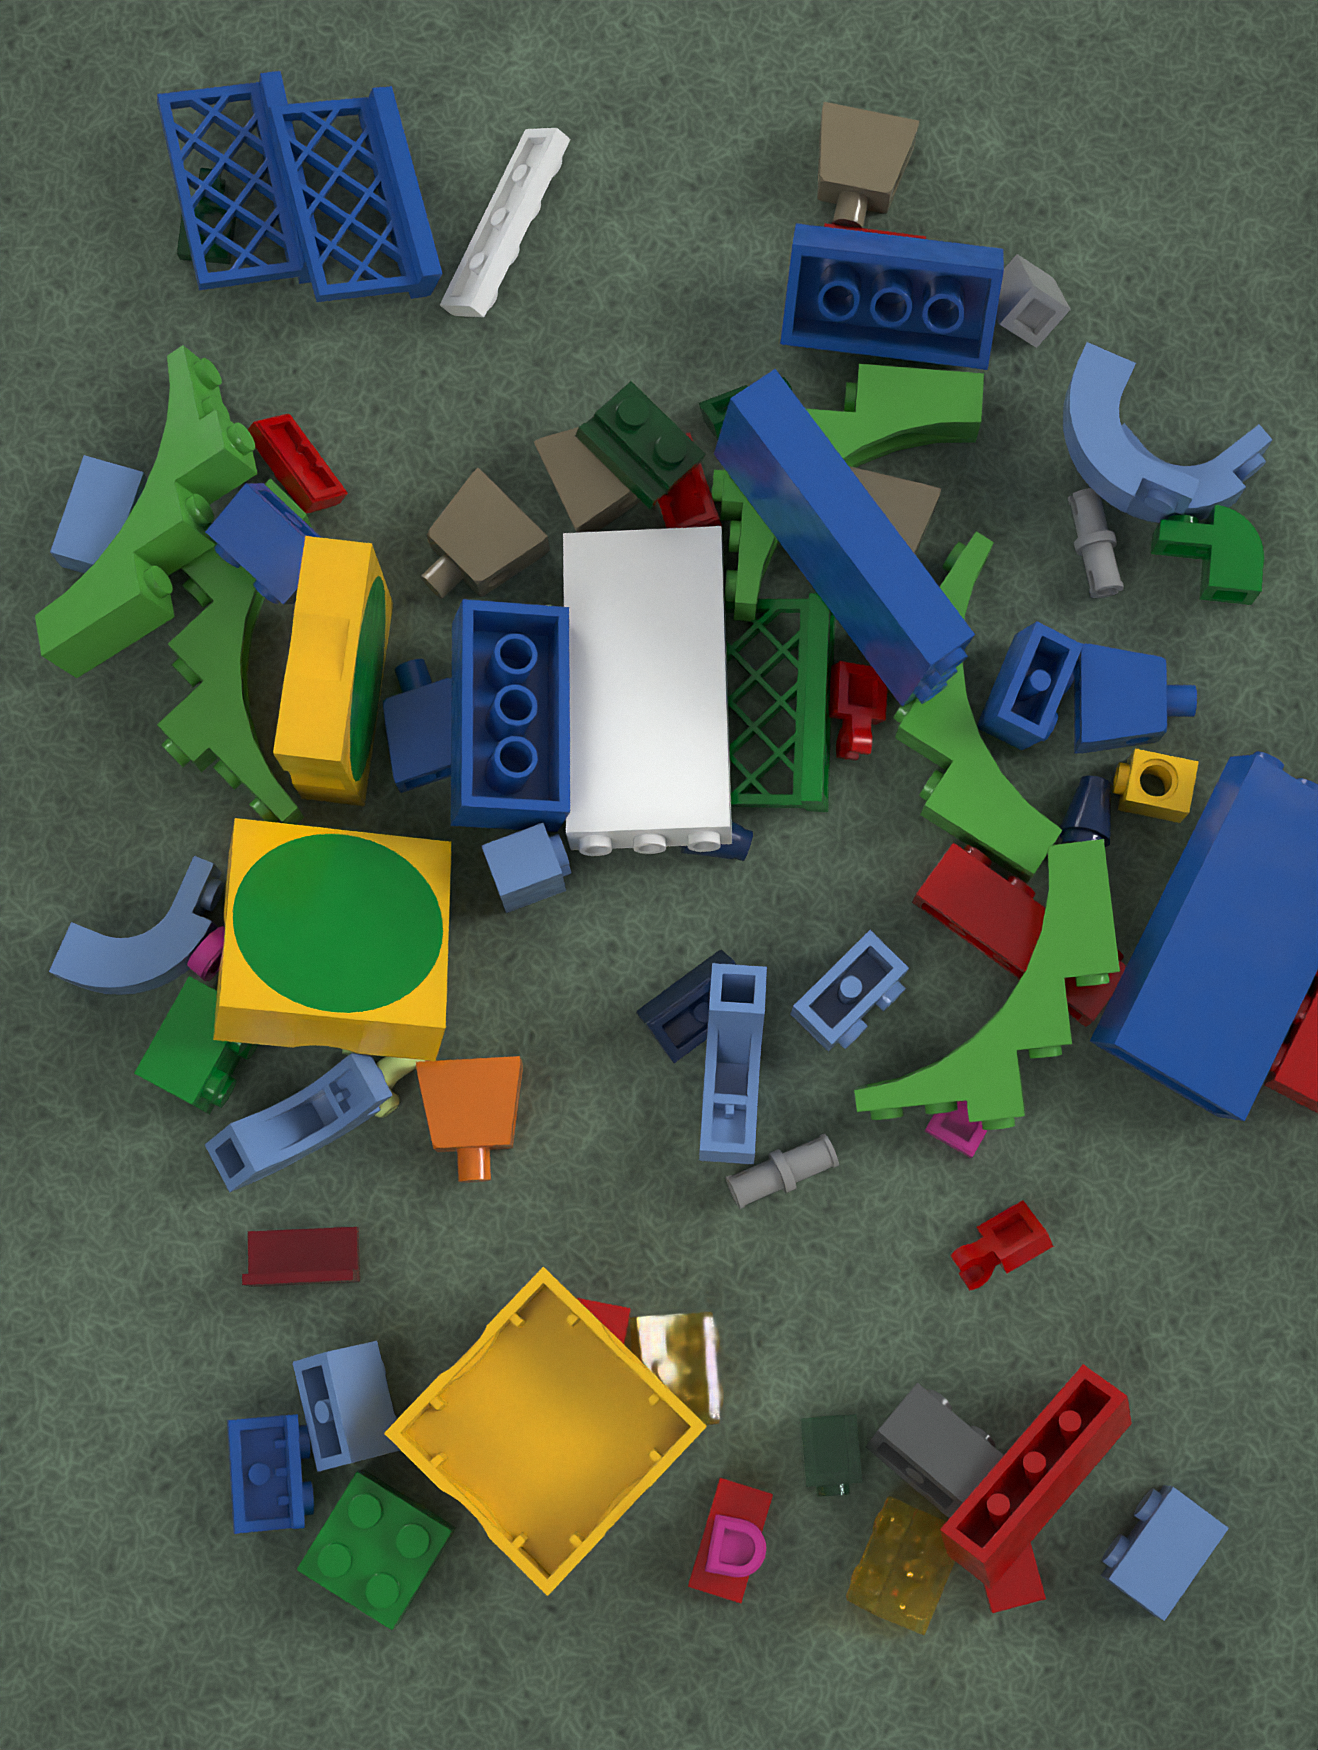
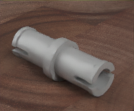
M1092 488L1074 492L1073 496L1068 497V504L1071 507L1078 536L1074 541L1076 554L1083 557L1090 587V596L1092 598H1104L1115 595L1118 591H1122L1124 586L1120 580L1113 550L1117 545L1116 536L1113 531L1108 529L1101 497Z
M824 1133L818 1138L782 1153L779 1149L768 1154V1160L737 1174L726 1176V1182L739 1209H742L745 1205L783 1189L785 1193L791 1192L796 1189L797 1182L831 1167L835 1168L839 1166V1161L831 1141Z

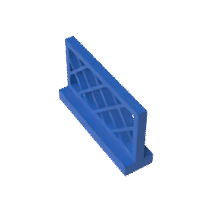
M280 71L260 73L259 82L157 94V105L199 290L298 277L299 284L311 282L267 115L270 106L288 104ZM250 100L253 116L244 128L221 114L229 102ZM191 107L206 118L196 131L191 134L174 122L171 109ZM284 121L287 134L296 139L292 121ZM213 122L236 137L224 155L201 140ZM255 127L257 129L258 137L252 134V131L255 129ZM178 139L186 143L181 150ZM243 143H246L263 155L264 163L255 175L231 160ZM193 149L216 163L204 181L192 175L184 168L183 162ZM293 154L294 160H295V162H296V160H297L299 157L296 156L295 154ZM301 166L298 171L300 182L307 186L303 167ZM224 169L247 184L234 202L211 187ZM266 173H267L269 185H268L267 183H265L264 181H262V179H263V177L266 175ZM189 186L196 190L192 197L190 195ZM254 189L274 203L275 209L266 222L242 207ZM203 196L227 211L214 229L195 217L194 208ZM305 200L308 210L311 204ZM313 214L310 218L312 229L317 231ZM234 216L258 231L246 249H243L222 235V232ZM276 221H278L280 232L273 228ZM199 233L207 238L202 245ZM266 236L284 248L287 262L268 265L254 256L253 252ZM214 243L238 258L230 270L208 273L204 257ZM318 248V252L321 257L323 253L322 250ZM245 263L250 266L248 268H242L245 265Z
M392 86L372 88L369 97L270 106L267 115L316 302L409 292L411 299L431 296L442 276V270ZM358 115L362 134L356 142L331 126L337 117ZM301 120L316 130L317 133L306 147L287 134L284 121ZM323 136L348 152L338 167H335L313 152ZM364 142L366 143L367 150L362 147ZM293 154H295L296 156L299 157V158L296 160V162H295V160H294ZM353 157L373 170L375 180L368 189L344 173ZM304 162H307L330 178L319 194L300 182L298 171ZM335 183L361 199L350 215L325 199ZM377 188L379 196L374 193ZM305 200L311 204L308 210ZM366 203L382 213L386 218L387 227L381 236L356 220ZM317 208L342 225L332 241L312 229L310 218ZM348 229L373 246L363 262L337 246ZM389 235L391 237L392 243L386 240ZM318 248L324 251L321 257L319 255ZM380 250L398 263L401 276L385 278L368 267V265ZM329 256L355 272L349 282L327 285L322 266ZM360 277H362V278L365 279V281H358V280H359Z

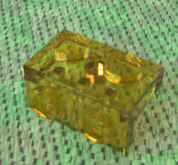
M699 1312L629 1317L632 1353L706 1425L719 1424L720 1410L723 1406V1389L717 1379L716 1355L719 1351L720 1337L718 1329L714 1325L713 1313Z
M891 1496L887 1497L882 1510L874 1520L872 1534L860 1563L852 1573L846 1600L873 1615L925 1636L955 1563L947 1555L940 1529L947 1521Z

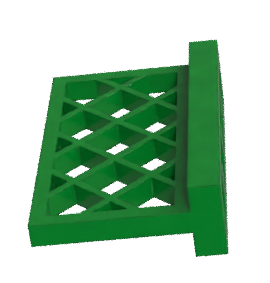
M809 593V599H758L756 613L765 614L759 620L756 617L755 620H750L753 625L732 645L726 641L727 662L734 658L751 675L728 696V710L731 708L748 726L729 745L730 762L747 778L731 793V807L805 808L806 811L828 812L832 718L829 717L831 666L834 665L836 618L818 593ZM725 601L726 613H734L735 602ZM780 613H800V629L784 645L765 628ZM761 632L778 651L755 671L738 652ZM799 645L797 660L790 652ZM786 658L798 670L797 682L780 697L763 677ZM758 683L776 702L753 722L736 703ZM797 696L795 712L788 703ZM784 709L796 722L795 734L778 748L760 729L778 712ZM756 734L774 754L751 774L733 755ZM795 747L793 764L785 755ZM781 760L794 773L793 794H770L758 781ZM754 786L761 794L745 793Z

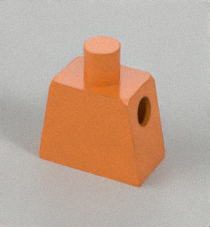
M520 1056L416 1062L418 1080L434 1150L436 1152L457 1151L458 1182L491 1181L490 1150L513 1148L523 1063Z

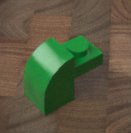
M1215 505L1206 518L1205 524L1199 523L1198 518L1189 515H1173L1168 517L1167 520H1160L1152 534L1151 554L1202 559L1199 600L1246 605L1253 604L1262 592L1264 549L1258 532L1247 518L1233 509Z

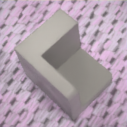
M1016 254L1004 268L996 319L999 325L1037 348L1071 309L1055 279Z

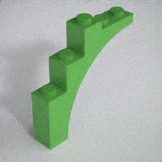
M184 345L167 355L170 382L167 422L157 459L140 498L119 533L98 560L63 595L35 615L41 656L75 678H79L175 617L170 595L173 588L168 576L216 546V541L205 532L214 520L210 504L258 474L253 456L255 442L244 425L239 422L234 424L230 421L228 410L222 402L219 388L222 380L218 370L211 361L206 358H198Z
M859 364L856 383L846 382L844 411L806 410L847 465L857 468L860 465L898 450L933 443L976 442L982 420L984 373ZM714 469L712 499L713 501L722 502L721 520L731 521L728 552L739 553L738 570H727L725 601L735 602L734 620H755L761 583L779 541L725 469Z
M270 478L265 485L312 528L307 514ZM213 547L181 567L182 572L188 579L182 584L186 592L202 608H205L210 602L211 604L168 643V646L178 658L171 664L173 668L193 688L200 681L202 683L157 724L167 737L161 746L182 768L191 761L201 773L213 761L218 759L219 761L213 766V769L234 790L243 784L256 797L249 805L264 821H279L280 823L297 825L304 816L272 773L261 751L250 713L248 664L253 630L265 597L255 589L253 583L256 579L244 567L236 568L219 556Z
M977 531L967 546L958 541L942 567L949 573L940 585V588L963 619H965L973 586L994 544L993 541ZM962 662L956 667L957 673L946 681L948 685L932 699L921 704L916 697L904 707H899L893 718L901 723L895 738L946 770V773L943 774L936 769L919 794V797L927 801L920 815L963 843L978 849L990 860L1028 883L1048 854V846L1055 843L1062 829L1032 807L1001 773L980 737L967 699Z
M1104 839L1048 846L1049 892L1042 931L1025 973L999 1011L972 1038L940 1060L901 1077L859 1085L854 1090L857 1112L870 1111L871 1120H882L904 1116L903 1107L924 1105L925 1114H938L957 1111V1101L967 1100L969 1122L982 1121L983 1130L1014 1127V1117L1025 1116L1018 1050L1028 1049L1029 1058H1045L1062 1055L1061 1045L1072 1044L1064 978L1075 977L1076 986H1091L1110 983L1109 973L1120 972Z

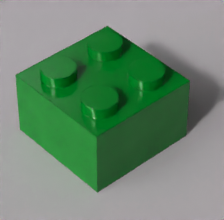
M189 976L134 1074L210 1115L215 1105L222 1108L231 1096L237 1079L231 1076L240 1059L249 1060L259 1044L213 1040L217 991Z
M362 1469L355 1473L296 1570L385 1627L393 1630L406 1613L457 1527Z

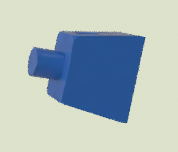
M1081 643L1083 647L1075 664L1078 670L1074 679V753H1089L1155 743L1160 741L1167 731V716H1195L1197 707L1196 686L1167 685L1166 659L1154 655Z
M414 659L398 665L394 670L402 693L382 701L392 772L400 793L451 776L452 677L432 683L424 659Z

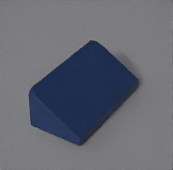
M723 950L714 953L636 1012L673 1063H676L707 1040L712 963L736 965L734 960Z

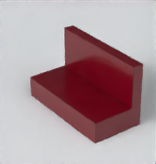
M359 1227L248 1231V1274H242V1285L262 1287L360 1282Z

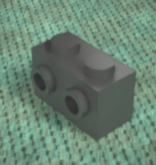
M916 1383L865 1446L948 1518L955 1513L1004 1456L995 1448V1442L985 1431L979 1427L967 1425L952 1412L950 1403L941 1394L931 1389L926 1390L919 1383Z

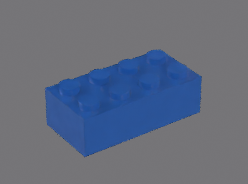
M796 223L780 344L988 370L1004 273L1003 249Z
M463 599L452 622L451 826L525 830L544 823L546 831L558 832L570 814L569 607Z

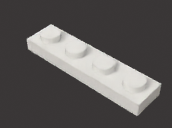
M558 128L525 129L440 303V306L450 314L465 317H485L487 311L495 303L498 296V288L506 271L517 258L523 236L530 222L539 213L541 199L552 177L556 175L562 165V156L571 139Z

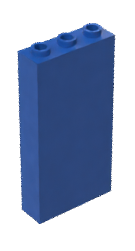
M772 370L730 398L714 455L900 705L904 707L916 697L921 704H924L948 685L946 681L957 673L956 667L968 658L964 650L975 634L777 370Z
M1259 751L1254 752L1253 755L1229 758L1090 1039L1091 1043L1213 1115L1245 1121L1318 970V784L1303 778L1295 779L1283 771L1284 764L1279 759Z

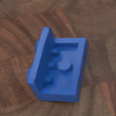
M298 1414L227 1420L233 1533L305 1528L304 1516L314 1514L312 1482H302L301 1459L310 1458V1437L307 1425L298 1424Z

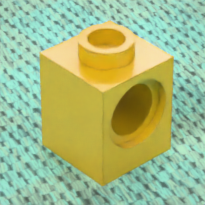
M1135 748L1127 759V763L1119 762L1116 768L1112 793L1120 795L1118 810L1181 823L1190 812L1199 762ZM1145 774L1159 777L1165 787L1164 795L1151 796L1147 794L1141 787L1140 777Z

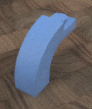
M1087 342L1068 386L1063 407L1065 442L1076 469L1086 483L1100 497L1124 512H1127L1136 494L1145 498L1144 502L1158 512L1172 514L1175 511L1184 515L1201 480L1143 455L1129 442L1120 423V399L1136 363Z
M1125 423L1121 425L1129 442L1143 455L1201 480L1191 503L1184 515L1193 516L1199 520L1206 519L1215 505L1229 508L1237 502L1246 488L1242 482L1254 475L1266 463L1262 456L1272 442L1271 437L1260 425H1257L1216 458L1200 465L1179 466L1155 457L1143 446ZM1136 494L1127 512H1124L1133 517L1159 523L1161 519L1167 520L1168 517L1173 515H1181L1175 511L1172 514L1158 512L1144 502L1145 498Z
M194 856L169 912L154 928L134 937H108L71 922L49 972L59 979L81 988L117 995L149 991L175 980L190 969L187 963L195 949L209 934L218 928L211 920L202 916L205 910L213 911L219 902L224 887V882L219 880L222 872L214 863Z
M712 963L699 1161L754 1164L767 967Z
M353 1052L317 1081L298 1093L265 1110L230 1123L209 1140L205 1147L229 1192H232L291 1165L350 1132L381 1110L379 1106L393 1095L373 1057Z

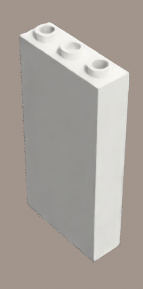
M722 527L563 533L564 607H569L570 814L566 818V835L571 850H579L581 854L588 856H602L611 853L612 849L634 848V851L638 853L655 854L665 851L667 846H688L693 851L709 852L719 849L720 844H732Z

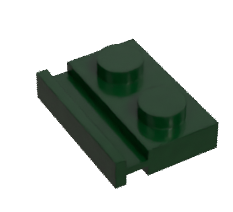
M632 381L597 410L590 420L579 426L575 435L649 509L655 506L660 498L667 495L703 461L706 455Z

